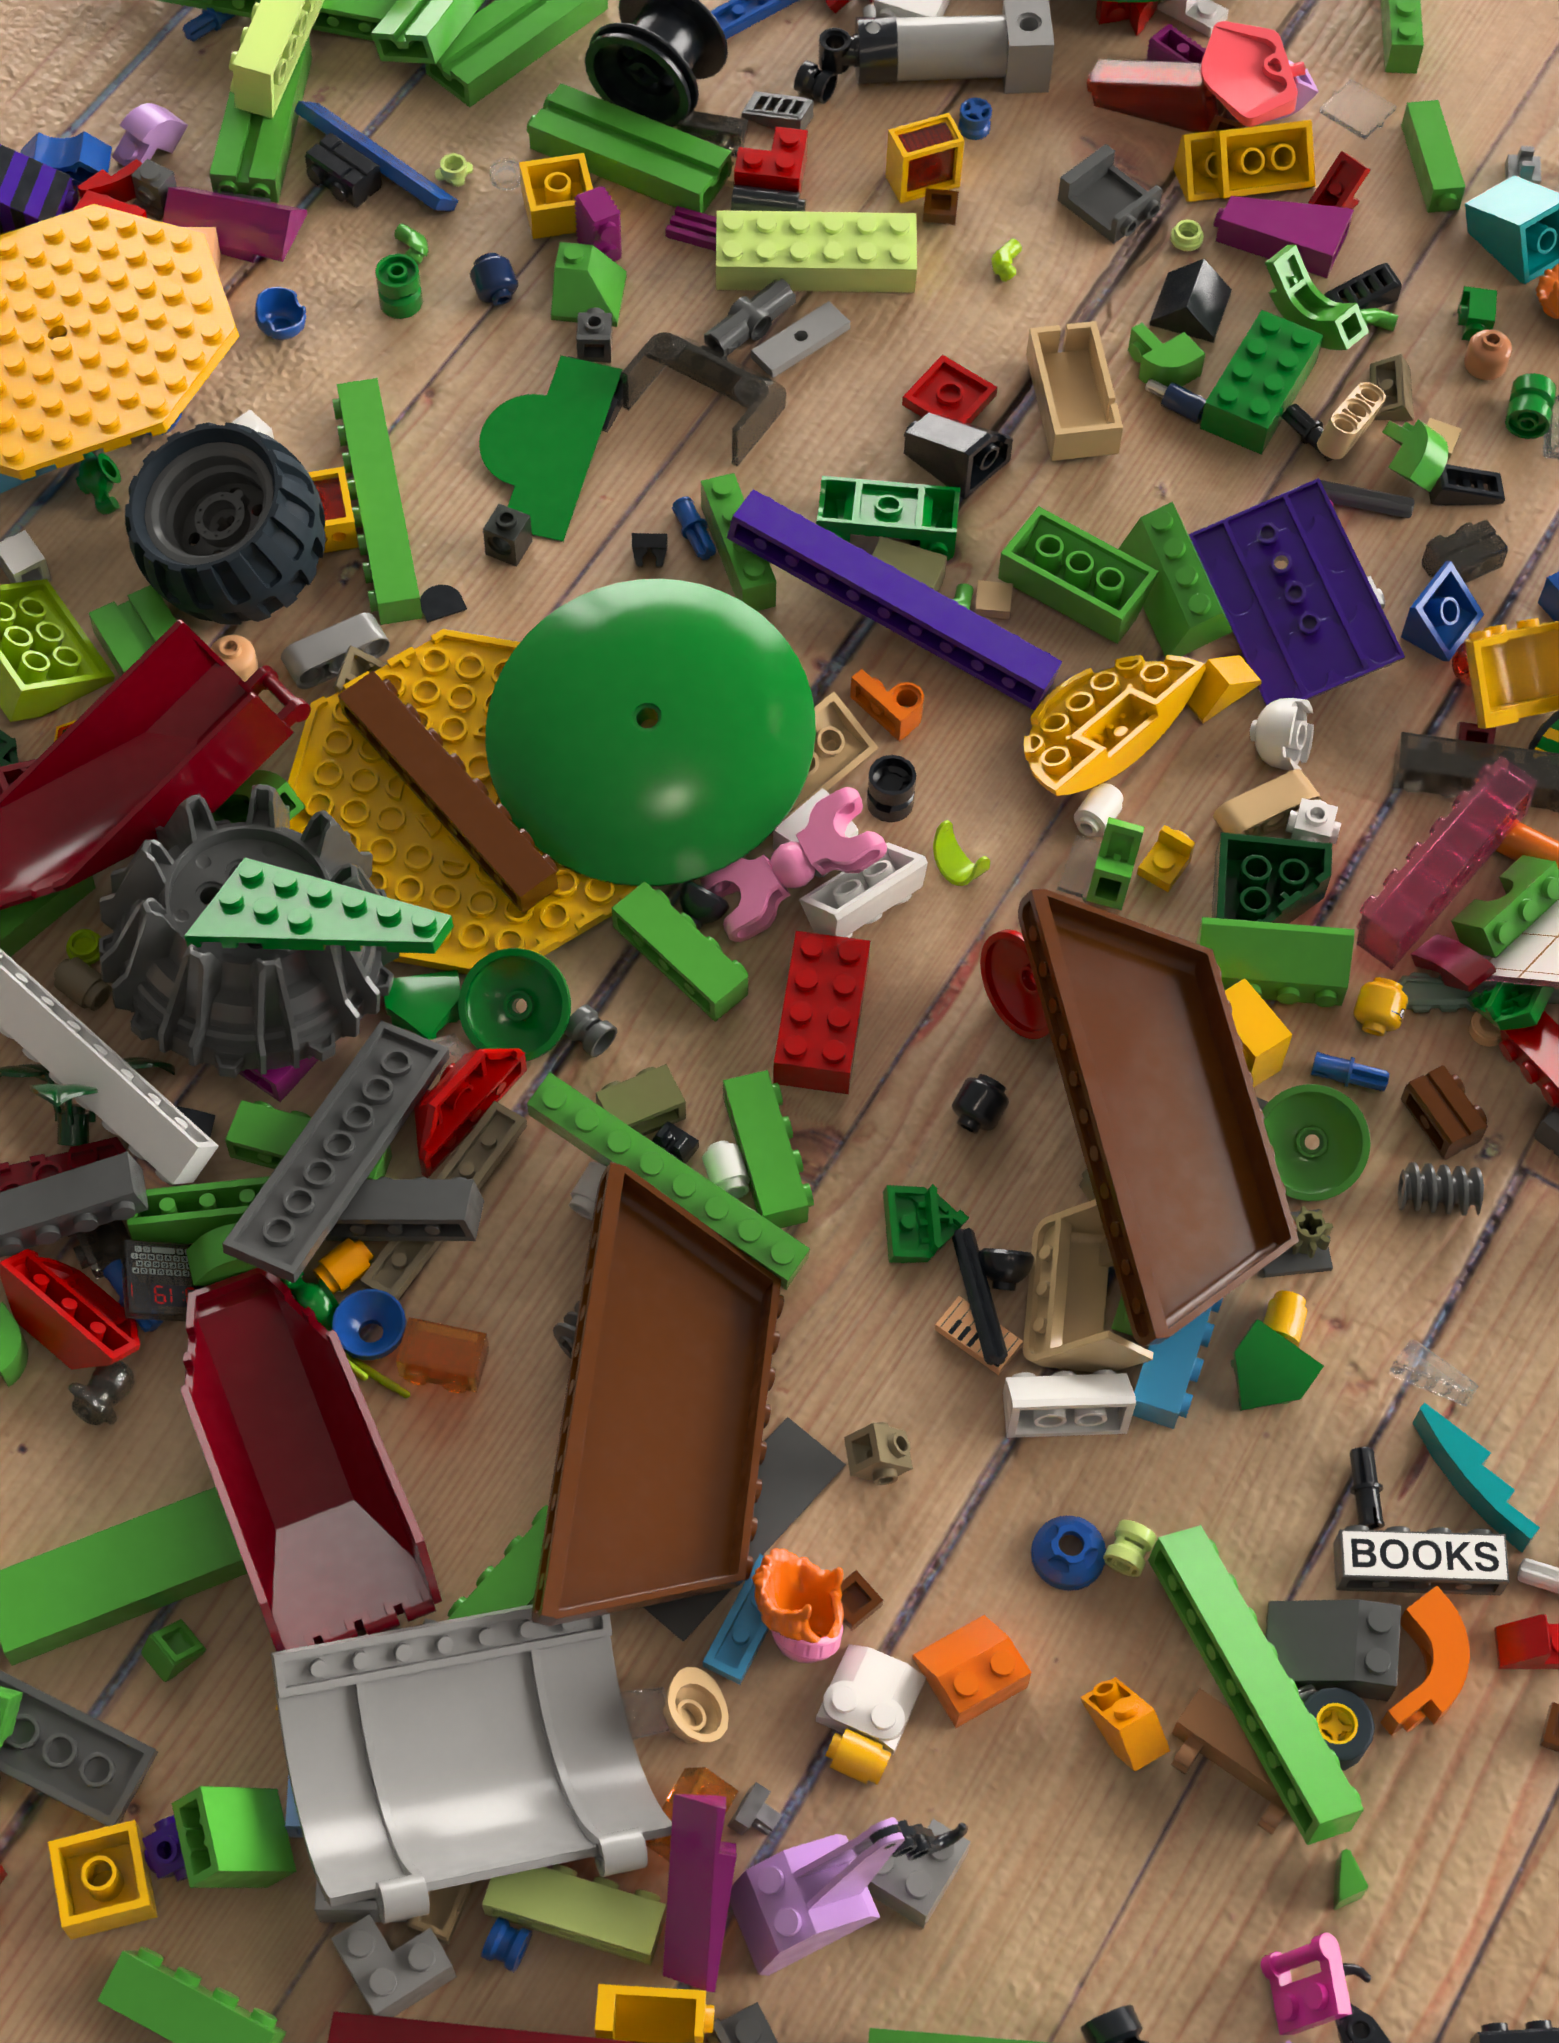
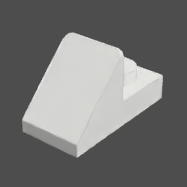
M1163 0L1158 4L1157 8L1159 11L1208 37L1211 36L1216 23L1227 20L1229 11L1211 0Z

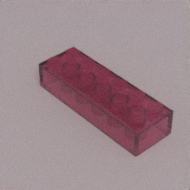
M1500 756L1492 766L1488 763L1483 766L1474 780L1476 783L1469 792L1464 789L1457 796L1452 804L1453 811L1446 818L1441 815L1434 822L1429 830L1431 836L1425 843L1417 842L1406 857L1408 862L1401 870L1393 869L1383 883V887H1385L1377 897L1372 894L1362 905L1359 911L1362 914V918L1356 926L1359 929L1356 944L1391 970L1491 857L1511 830L1528 814L1537 780L1504 757Z

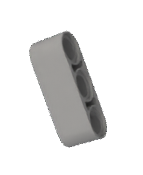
M361 613L292 643L283 650L281 660L297 687L309 689L338 676L350 645L375 658H379L387 652L390 642L373 614Z

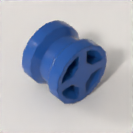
M969 98L961 104V118L958 129L963 137L971 140H980L989 134L992 107L986 100L982 98Z
M499 1916L488 1934L481 1957L488 1961L497 1959L503 1962L505 1969L515 1972L526 1953L532 1931L524 1927L520 1929L513 1928L507 1919Z

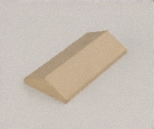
M835 691L814 707L816 738L810 770L799 797L784 820L820 789L829 790L878 749V746Z

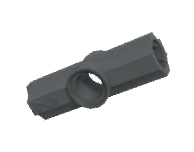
M775 279L751 299L746 296L739 298L730 308L728 316L704 334V342L708 346L710 353L718 359L720 357L725 358L749 338L754 341L761 339L770 329L772 321L796 303V295L792 291L790 284L783 279Z

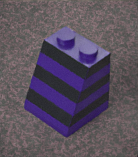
M0 144V235L73 211L78 204L79 197L78 192L74 190L70 175Z

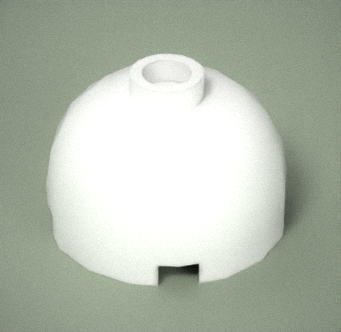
M1296 698L1275 700L1261 711L1258 720H1253L1250 727V739L1255 741L1258 754L1268 765L1292 771L1301 769L1298 766L1299 760L1301 763L1307 762L1314 734V724L1307 723L1306 713L1313 714L1312 706L1308 700Z

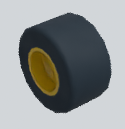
M1337 1687L1317 1691L1307 1698L1304 1705L1308 1712L1316 1718L1319 1731L1329 1749L1336 1753L1341 1770H1347L1360 1761L1372 1742L1375 1728L1372 1713L1365 1702L1351 1691Z

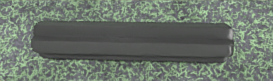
M1320 480L1333 504L1404 518H1410L1413 513L1415 502L1411 497Z

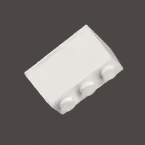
M886 843V854L860 873L841 872L800 898L799 901L813 932L850 938L853 934L852 932L865 924L877 921L881 918L882 913L892 906L908 901L912 893L923 887L928 864L925 856L894 844Z
M1098 1370L1090 1375H1076L1072 1371H1060L1052 1376H1036L1033 1373L1022 1372L1012 1377H1006L1003 1389L1006 1438L1127 1434L1136 1405L1135 1394L1127 1373L1116 1374L1113 1370Z

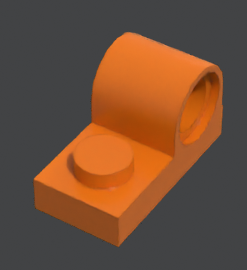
M863 669L851 677L850 697L899 742L921 723L924 694L916 684L909 682L900 683L887 692L879 679L870 677Z

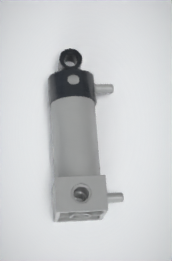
M1003 0L1002 15L896 18L895 16L876 17L875 6L869 4L863 8L864 17H856L855 34L853 36H850L847 31L841 28H829L823 31L819 38L818 64L822 71L828 69L838 75L846 72L849 66H854L856 68L858 84L1003 78L1004 93L1049 92L1054 53V37L1049 0Z

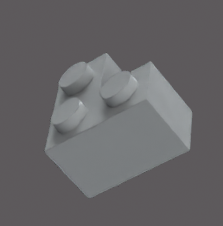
M935 1819L928 1826L929 1829H932L934 1836L951 1831V1829ZM963 1837L943 1850L927 1854L915 1860H908L907 1855L899 1857L891 1855L867 1886L871 1896L924 1929L966 1858L971 1841Z
M369 1914L331 1938L373 2015L394 2017L456 1978L453 1965L431 1928L391 1951Z

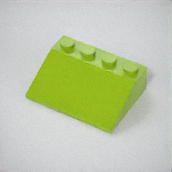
M48 579L0 585V708L10 722L42 717L114 681V673Z

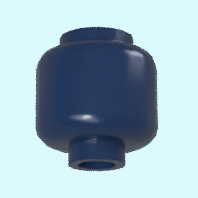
M487 253L474 261V266L470 271V278L479 300L485 303H493L495 306L508 303L512 299L511 295L518 288V281L509 259L504 256H498L497 253Z

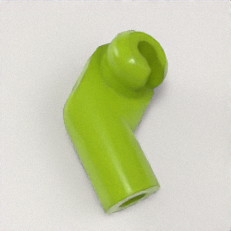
M1011 238L999 248L991 258L995 275L998 274L1003 282H1007L1017 273L1015 267L1012 266V259L1022 251V246L1014 238Z

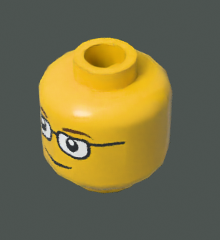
M1375 977L1373 982H1367L1361 986L1353 1014L1355 1019L1363 1024L1362 1030L1375 1036H1384L1385 1031H1395L1400 1028L1408 1005V997L1402 991L1403 986L1387 978Z

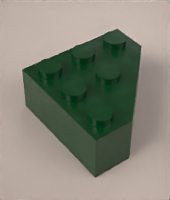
M1221 832L1215 853L1212 918L1283 924L1291 923L1324 899L1332 873V843Z

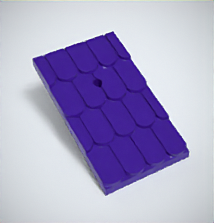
M1319 478L1189 534L1232 628L1246 663L1261 679V684L1257 688L1266 706L1281 698L1309 700L1405 659L1397 638ZM1277 561H1285L1288 565L1284 569H1278L1275 563Z

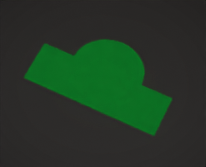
M561 355L547 395L526 394L514 397L498 406L485 421L479 439L482 460L487 469L496 478L515 486L508 507L530 515L532 535L564 542L622 369Z

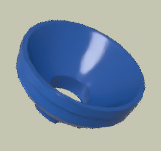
M364 1289L348 1295L341 1301L333 1315L332 1328L337 1333L344 1351L350 1356L360 1360H377L391 1354L400 1345L406 1330V1318L400 1302L394 1296L378 1289ZM368 1324H377L383 1329V1335L375 1342H365L360 1338V1331Z
M1059 1516L1046 1522L1036 1533L1032 1542L1031 1559L1037 1574L1050 1586L1067 1591L1080 1590L1088 1587L1101 1575L1105 1566L1103 1556L1106 1552V1547L1101 1533L1089 1521L1077 1516ZM1066 1535H1074L1081 1540L1083 1550L1075 1556L1067 1555L1059 1548V1540Z

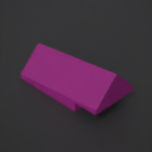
M168 187L163 222L179 227H216L221 255L254 263L257 255L283 262L308 213L307 209L214 193L201 189Z
M674 1794L662 1976L704 1991L715 1992L737 1857L736 1843L721 1841L726 1813V1797L718 1795Z

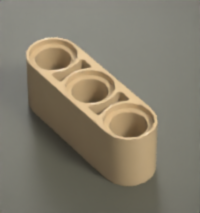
M1368 382L1358 384L1332 414L1318 439L1317 447L1322 454L1332 459H1341L1349 452L1370 427L1386 397L1382 389Z
M1295 769L1228 800L1215 811L1213 818L1224 833L1264 836L1287 825L1291 810L1298 812L1302 798L1322 801V797L1301 769Z

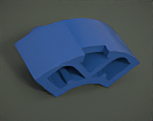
M85 131L69 138L49 137L38 132L21 149L20 153L70 175L73 186L78 190L77 186L103 169L107 173L109 172L112 147Z

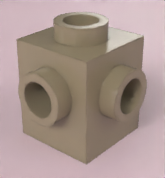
M884 1422L867 1425L844 1437L851 1476L872 1480L876 1485H887L897 1481L899 1475L913 1469L910 1443L905 1430L889 1427Z

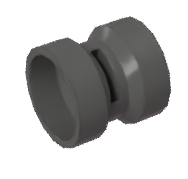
M586 1004L578 1008L571 1015L564 1034L573 1041H580L583 1044V1050L592 1057H597L612 1044L617 1034V1028L609 1021L599 1019L598 1012Z

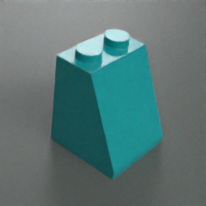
M1513 175L1465 203L1468 233L1520 283L1527 284L1544 274L1546 269L1551 270L1559 264L1558 192Z

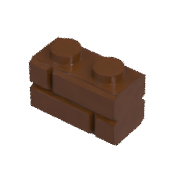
M1442 1065L1428 1072L1425 1076L1422 1075L1410 1081L1405 1086L1401 1096L1402 1102L1443 1159L1446 1160L1482 1140L1488 1127L1487 1117L1479 1105H1472L1465 1095V1086L1462 1080L1456 1074L1451 1075L1445 1066Z

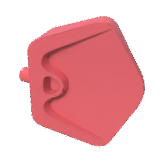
M1220 21L1215 24L1200 68L1201 78L1207 88L1239 123L1248 127L1293 113L1296 108L1298 95L1293 77L1306 74L1304 62L1289 64L1281 37L1276 31L1228 21Z

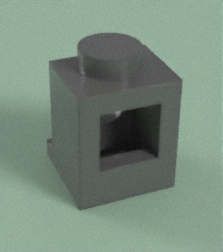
M146 159L131 175L136 200L133 204L146 210L147 215L160 221L164 216L168 187H177L173 171Z
M590 308L586 313L578 312L576 335L578 359L589 362H611L612 313H605L600 308ZM585 344H604V347H585Z

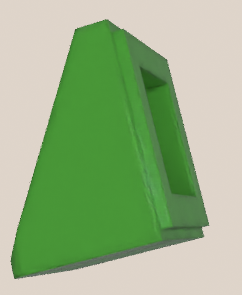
M180 1619L150 1634L142 1648L141 1654L164 1682H167L203 1655L206 1648L184 1621Z
M1348 1848L1341 1851L1336 1860L1334 1910L1361 1899L1368 1889V1884Z

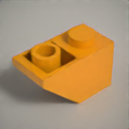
M1114 1677L1100 1682L1093 1690L1080 1697L1084 1707L1114 1754L1134 1772L1170 1752L1155 1709L1118 1678Z

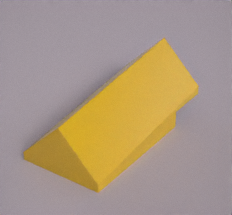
M1312 120L1183 134L1180 139L1173 169L1186 202L1316 187Z

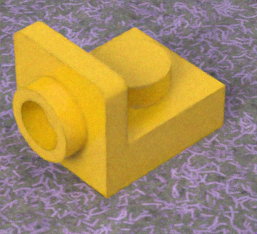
M1164 825L1159 831L1157 842L1138 866L1137 875L1169 892L1191 862L1195 842L1189 839L1182 831L1173 830Z

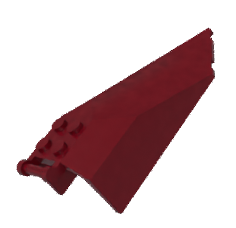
M181 619L177 620L0 795V910L70 888L135 854L144 840L155 839L158 841L155 828L159 826L165 827L179 804L195 794H200L205 799L211 813L215 812L294 733L290 727L295 722H302L308 718L311 713L310 705L304 699L296 698L278 680L277 672L268 665L260 667L244 682ZM263 690H269L285 706L278 714L258 696Z

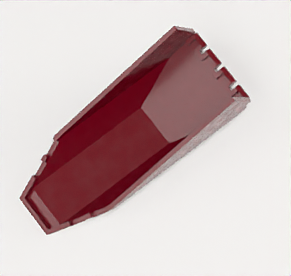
M258 1267L189 1292L185 1326L188 1334L187 1352L183 1353V1363L186 1369L184 1386H181V1394L276 1652L358 1637L357 1631L365 1629L367 1635L385 1632L400 1626L397 1617L400 1614L404 1613L407 1621L410 1622L435 1612L434 1604L442 1602L425 1540L337 1333L333 1329L328 1331L316 1319L315 1312L309 1306L304 1308L292 1297L291 1290L278 1277Z

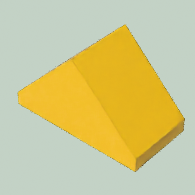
M1240 655L1208 659L1205 663L1206 670L1186 704L1204 724L1259 686L1261 679Z

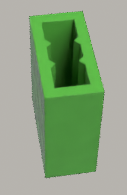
M200 1786L171 1803L190 1888H268L296 1872L278 1789Z

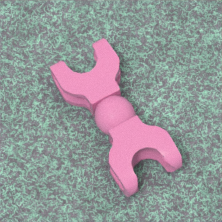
M845 787L818 801L810 813L809 823L806 828L796 834L799 842L790 841L781 844L773 852L770 860L764 854L754 860L740 858L719 871L701 877L702 887L721 898L735 892H741L739 906L724 919V930L729 940L743 942L768 929L775 920L779 904L790 896L787 888L796 889L805 886L813 879L816 870L822 876L832 870H840L845 873H860L884 857L887 845L883 837L877 833L867 831L851 838L845 837L847 824L860 814L863 808L862 799L857 790Z

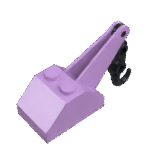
M889 1818L874 1824L851 1841H848L847 1836L835 1834L783 1850L745 1870L732 1885L729 1902L758 1975L769 1976L879 1919L880 1915L867 1886L890 1856L899 1857L907 1855L908 1860H915L927 1854L938 1852L962 1839L968 1831V1826L965 1823H959L955 1829L934 1836L932 1829L924 1828L922 1824L909 1826L907 1820L897 1822L896 1818Z

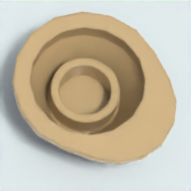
M686 1667L679 1670L671 1680L667 1690L666 1704L663 1708V1716L666 1718L670 1733L675 1734L684 1743L690 1745L693 1743L710 1744L719 1740L728 1729L729 1714L718 1684L707 1672L697 1667Z

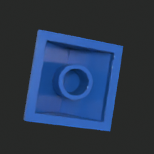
M1446 561L1412 604L1401 634V638L1444 662L1450 661L1469 633L1472 632L1484 616L1483 611L1452 561Z

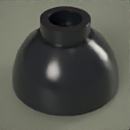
M691 881L683 883L680 891V905L682 911L694 921L697 929L701 930L703 924L712 923L720 919L729 909L728 902L713 892Z
M983 1248L979 1251L980 1261L986 1276L992 1281V1289L1015 1291L1016 1283H1019L1028 1275L1034 1262V1256L1030 1252Z

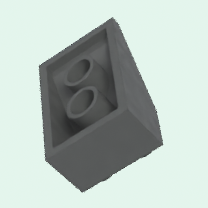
M1360 1599L1269 1601L1266 1639L1275 1647L1279 1662L1287 1676L1294 1680L1297 1688L1310 1684L1314 1686L1316 1691L1337 1687L1351 1691L1360 1698L1388 1701L1397 1687L1401 1605Z

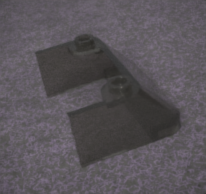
M668 332L652 336L622 371L623 407L627 410L631 409L666 366L747 408L748 410L732 428V464L737 467L786 407V390L780 383L691 338Z

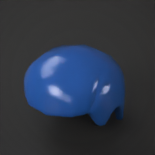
M283 287L266 288L257 296L255 320L261 331L268 337L277 340L294 338L305 327L306 307L299 304L296 292Z

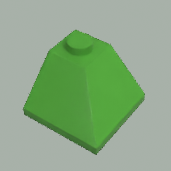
M559 242L554 268L551 320L578 323V312L586 313L590 308H600L605 313H612V326L618 327L627 271L593 245Z

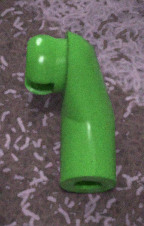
M1377 308L1360 309L1366 326L1371 324L1394 331L1399 315Z

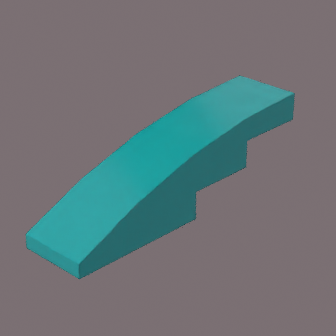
M1424 1402L1412 1424L1433 1460L1457 1492L1497 1533L1506 1534V1540L1522 1553L1540 1527L1508 1503L1515 1489L1484 1466L1491 1452Z

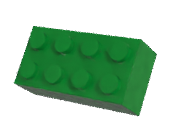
M1261 310L1207 398L1200 429L1262 455L1283 420V413L1288 406L1292 405L1315 366L1323 335Z

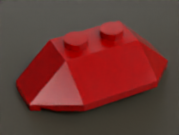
M519 1048L478 1049L464 1054L456 1064L451 1063L448 1065L436 1086L431 1091L427 1090L414 1108L418 1157L421 1174L424 1177L429 1178L473 1130L493 1101L499 1102L527 1071L525 1052Z
M28 1248L0 1262V1278L16 1322L71 1370L112 1365L139 1350L141 1344L138 1338V1328L132 1314L124 1307H121L115 1299L79 1269L55 1259L39 1257L38 1252Z

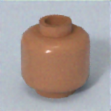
M1482 330L1475 333L1469 341L1464 357L1467 371L1480 380H1494L1503 375L1512 354V345L1508 337L1496 330Z

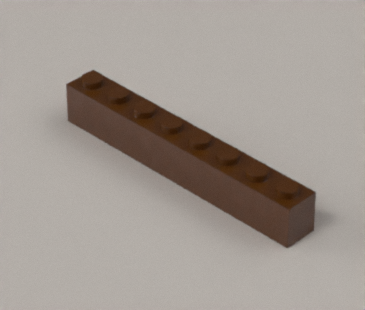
M372 671L338 695L343 715L523 914L558 889L556 875L558 868L552 858L546 853L541 855L534 848L535 843L530 834L524 828L518 830L513 825L511 815L501 803L496 805L488 797L489 792L481 780L477 777L472 779L465 772L466 767L460 757L454 752L449 754L442 747L444 744L438 733L433 728L427 730L422 725L420 715L410 703L406 705L402 703L398 698L399 694L396 688L388 679L382 681Z

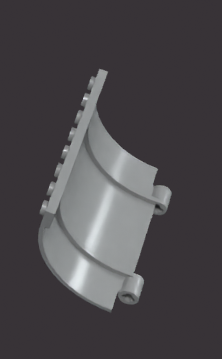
M533 1604L271 1653L282 1740L296 1811L315 1877L330 1907L376 1898L381 1922L385 1924L429 1914L428 1891L593 1856L601 1877L647 1867L648 1858L645 1841L670 1836L672 1821L660 1807L648 1784L631 1737L615 1669L611 1643L612 1628L610 1614L547 1626L532 1622Z

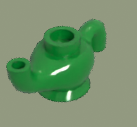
M93 452L83 454L84 460L81 461L76 483L83 493L87 495L91 493L94 496L95 507L99 513L103 515L111 514L120 508L118 501L114 497H109L114 483H120L121 481L120 472L113 460L104 453H99L98 457Z
M304 1272L301 1273L295 1283L281 1278V1281L291 1290L295 1300L304 1308L309 1306L315 1312L316 1319L328 1331H331L333 1329V1315L339 1303L323 1280L320 1278L318 1284L305 1283L302 1280V1276L305 1275Z

